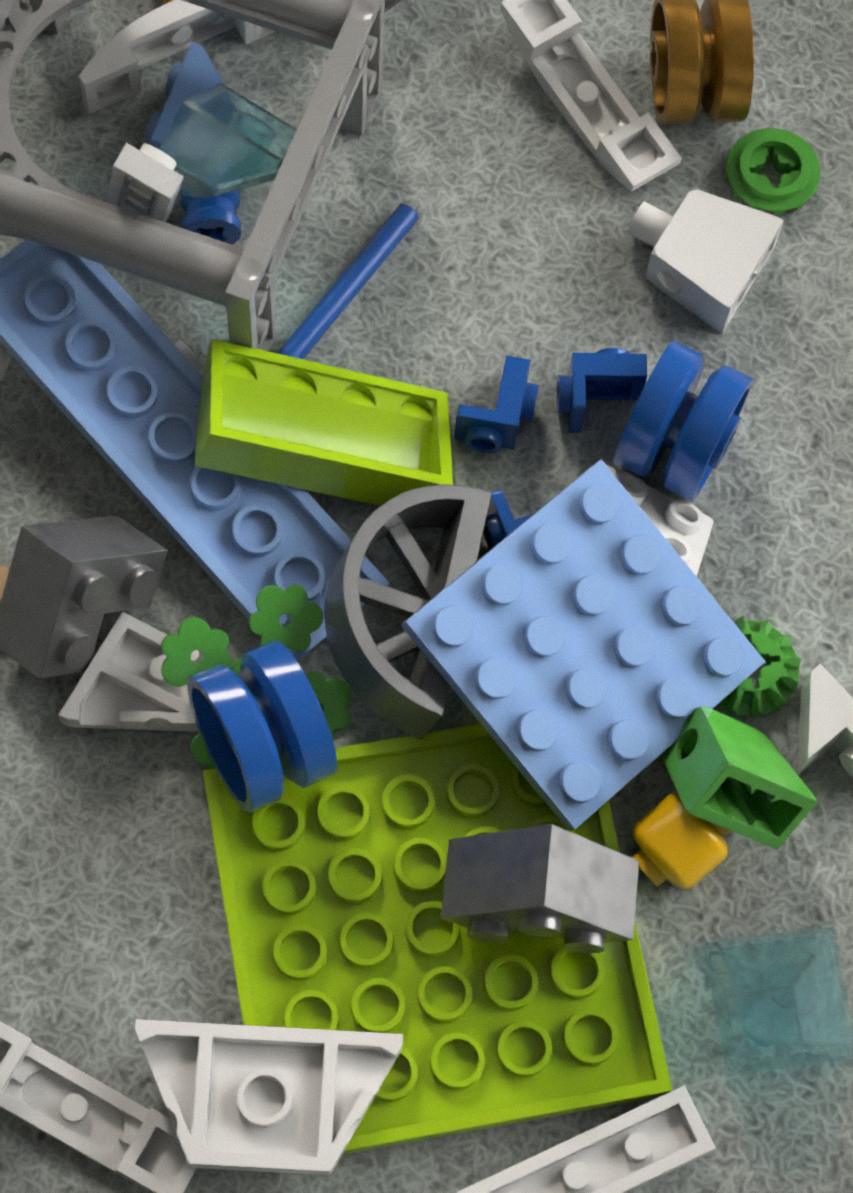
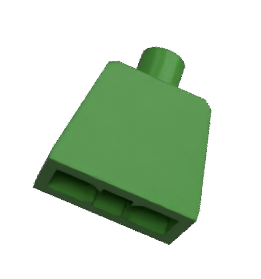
M706 706L695 708L684 721L678 739L661 755L683 806L689 814L776 850L818 803L813 793L764 733L715 711L714 708L711 709Z

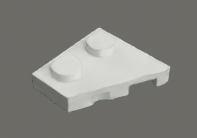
M122 611L58 714L60 722L74 728L199 732L189 702L187 684L180 687L172 686L163 679L161 674L162 663L167 658L161 650V642L167 634ZM198 650L192 652L191 660L198 658Z

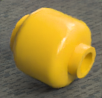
M672 792L633 826V838L641 849L632 858L639 860L640 869L656 887L668 879L676 888L689 890L726 859L729 848L724 838L731 831L689 814L684 808L678 792Z

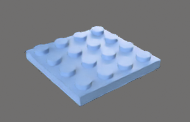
M602 459L588 468L401 624V627L567 830H574L671 746L678 739L684 721L695 708L706 706L713 709L765 663V660Z

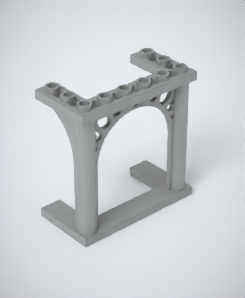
M0 0V163L5 158L16 163L13 173H7L0 168V235L17 237L50 246L226 306L229 342L270 351L277 335L275 275L339 128L362 135L382 90L385 0H182L332 50L244 249L83 195L55 181L33 162L18 140L10 117V92L15 71L26 49L42 30L58 35L68 12L93 0ZM30 5H32L33 13L24 12L25 10L29 9ZM6 48L13 51L9 56L2 57Z

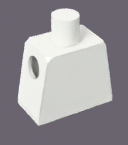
M697 189L688 192L674 216L647 202H643L635 213L627 233L654 247L650 255L645 278L714 330L723 334L774 250L784 220Z

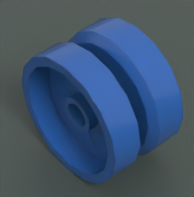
M673 340L658 360L633 408L615 451L613 463L643 478L654 471L667 448H671L672 451L662 475L663 487L694 502L712 469H717L737 431L741 421L739 415L749 395L753 378L723 365L710 375L699 396L695 395L694 393L704 369L703 356L701 353Z
M276 640L243 653L239 670L240 677L227 666L218 664L188 677L187 682L189 702L206 749L229 793L241 809L248 813L281 798L284 776L294 784L306 788L334 775L337 769L335 746L320 703L293 654L282 642Z

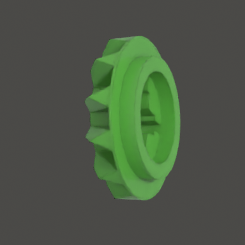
M764 128L744 135L733 145L727 158L725 179L729 180L732 187L733 199L741 198L751 208L773 211L775 216L779 217L786 210L795 208L800 211L806 201L812 195H815L821 171L817 155L805 140L786 130ZM768 155L771 157V163L775 164L777 172L787 173L781 176L777 188H773V184H770L767 176L758 175L763 172Z
M741 616L734 621L735 625L765 660L766 664L770 663V665L760 669L755 688H753L752 679L747 678L717 705L730 713L740 716H763L781 708L793 695L799 683L801 658L797 657L792 647L790 635H783L773 628L769 619L757 622L746 620L744 616Z

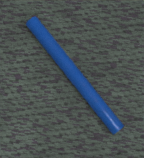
M403 203L395 209L277 352L278 354L304 359L417 222L419 217L414 209Z

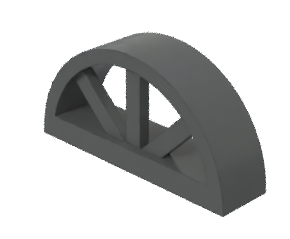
M433 485L416 488L388 500L365 520L338 559L327 585L324 605L326 635L333 658L343 678L358 698L377 716L391 726L418 739H422L443 716L449 684L406 631L376 645L365 623L360 602L409 618L477 561L491 498V492L461 485ZM418 527L443 528L434 570L408 529ZM386 537L424 599L359 577L366 550L377 541ZM415 651L408 681L390 663Z

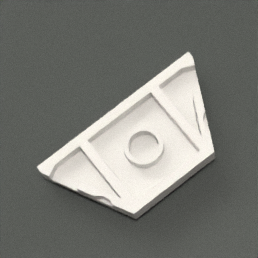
M136 1019L135 1023L136 1034L190 1168L331 1175L399 1056L403 1044V1034L140 1019Z

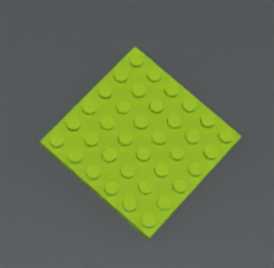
M481 724L428 732L422 739L410 735L335 748L337 769L334 775L306 788L294 784L284 776L281 798L251 813L242 810L233 799L216 768L202 770L243 1025L403 1034L402 1050L342 1155L652 1099L673 1091L636 921L634 923L633 940L605 943L604 951L600 953H581L565 949L563 947L564 939L556 936H533L520 931L509 932L508 940L505 942L478 941L467 936L468 928L441 919L449 839L549 824L567 830ZM609 800L576 829L567 830L620 852Z

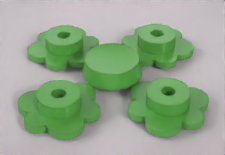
M293 584L284 591L278 586L268 585L258 592L256 596L258 611L251 614L248 626L253 633L260 635V646L276 640L282 642L288 650L291 648L294 651L302 652L308 649L311 644L309 633L315 632L320 628L323 622V612L319 605L312 601H307L308 595L302 586ZM283 614H286V622L284 624H280V617ZM189 617L181 622L177 635L169 634L161 642V650L167 656L162 663L161 674L168 684L175 687L186 685L188 677L218 664L227 666L240 677L239 670L242 657L233 663L232 657L224 651L229 644V637L226 632L221 629L210 630L208 623L203 619ZM198 650V658L191 660L192 652ZM312 671L307 673L306 677L320 703L333 739L335 729H344L350 723L351 714L345 706L350 701L351 690L348 684L339 678L326 680L323 674ZM199 733L191 742V754L196 761L206 764V769L215 768L214 763Z

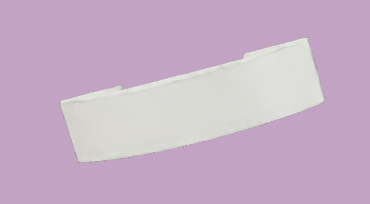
M173 0L129 24L110 39L88 62L79 75L84 106L88 113L91 114L141 92L142 86L139 70L189 48L191 42L198 44L236 27L244 42L248 44L275 31L182 0Z
M505 0L501 2L500 10L507 26L536 80L608 173L632 192L680 164L682 158L649 112L641 117L637 114L579 34L582 20L567 0Z
M0 1021V1108L151 1193H184L197 1168H190L169 1117L153 1108L150 1110L33 1044L32 1039Z

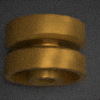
M654 0L651 14L649 60L655 114L660 125L690 124L698 114L701 102L704 111L713 123L743 122L747 118L751 105L754 78L753 27L748 0H704L701 11H699L696 0Z

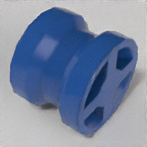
M203 177L187 182L181 187L180 205L186 211V216L181 222V228L231 245L235 244L241 237V221L235 215V210L240 204V190L238 186L230 180L219 177Z

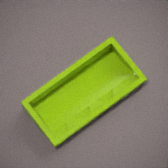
M212 338L208 346L201 388L195 466L382 506L388 500L416 488L433 485H453L448 393Z

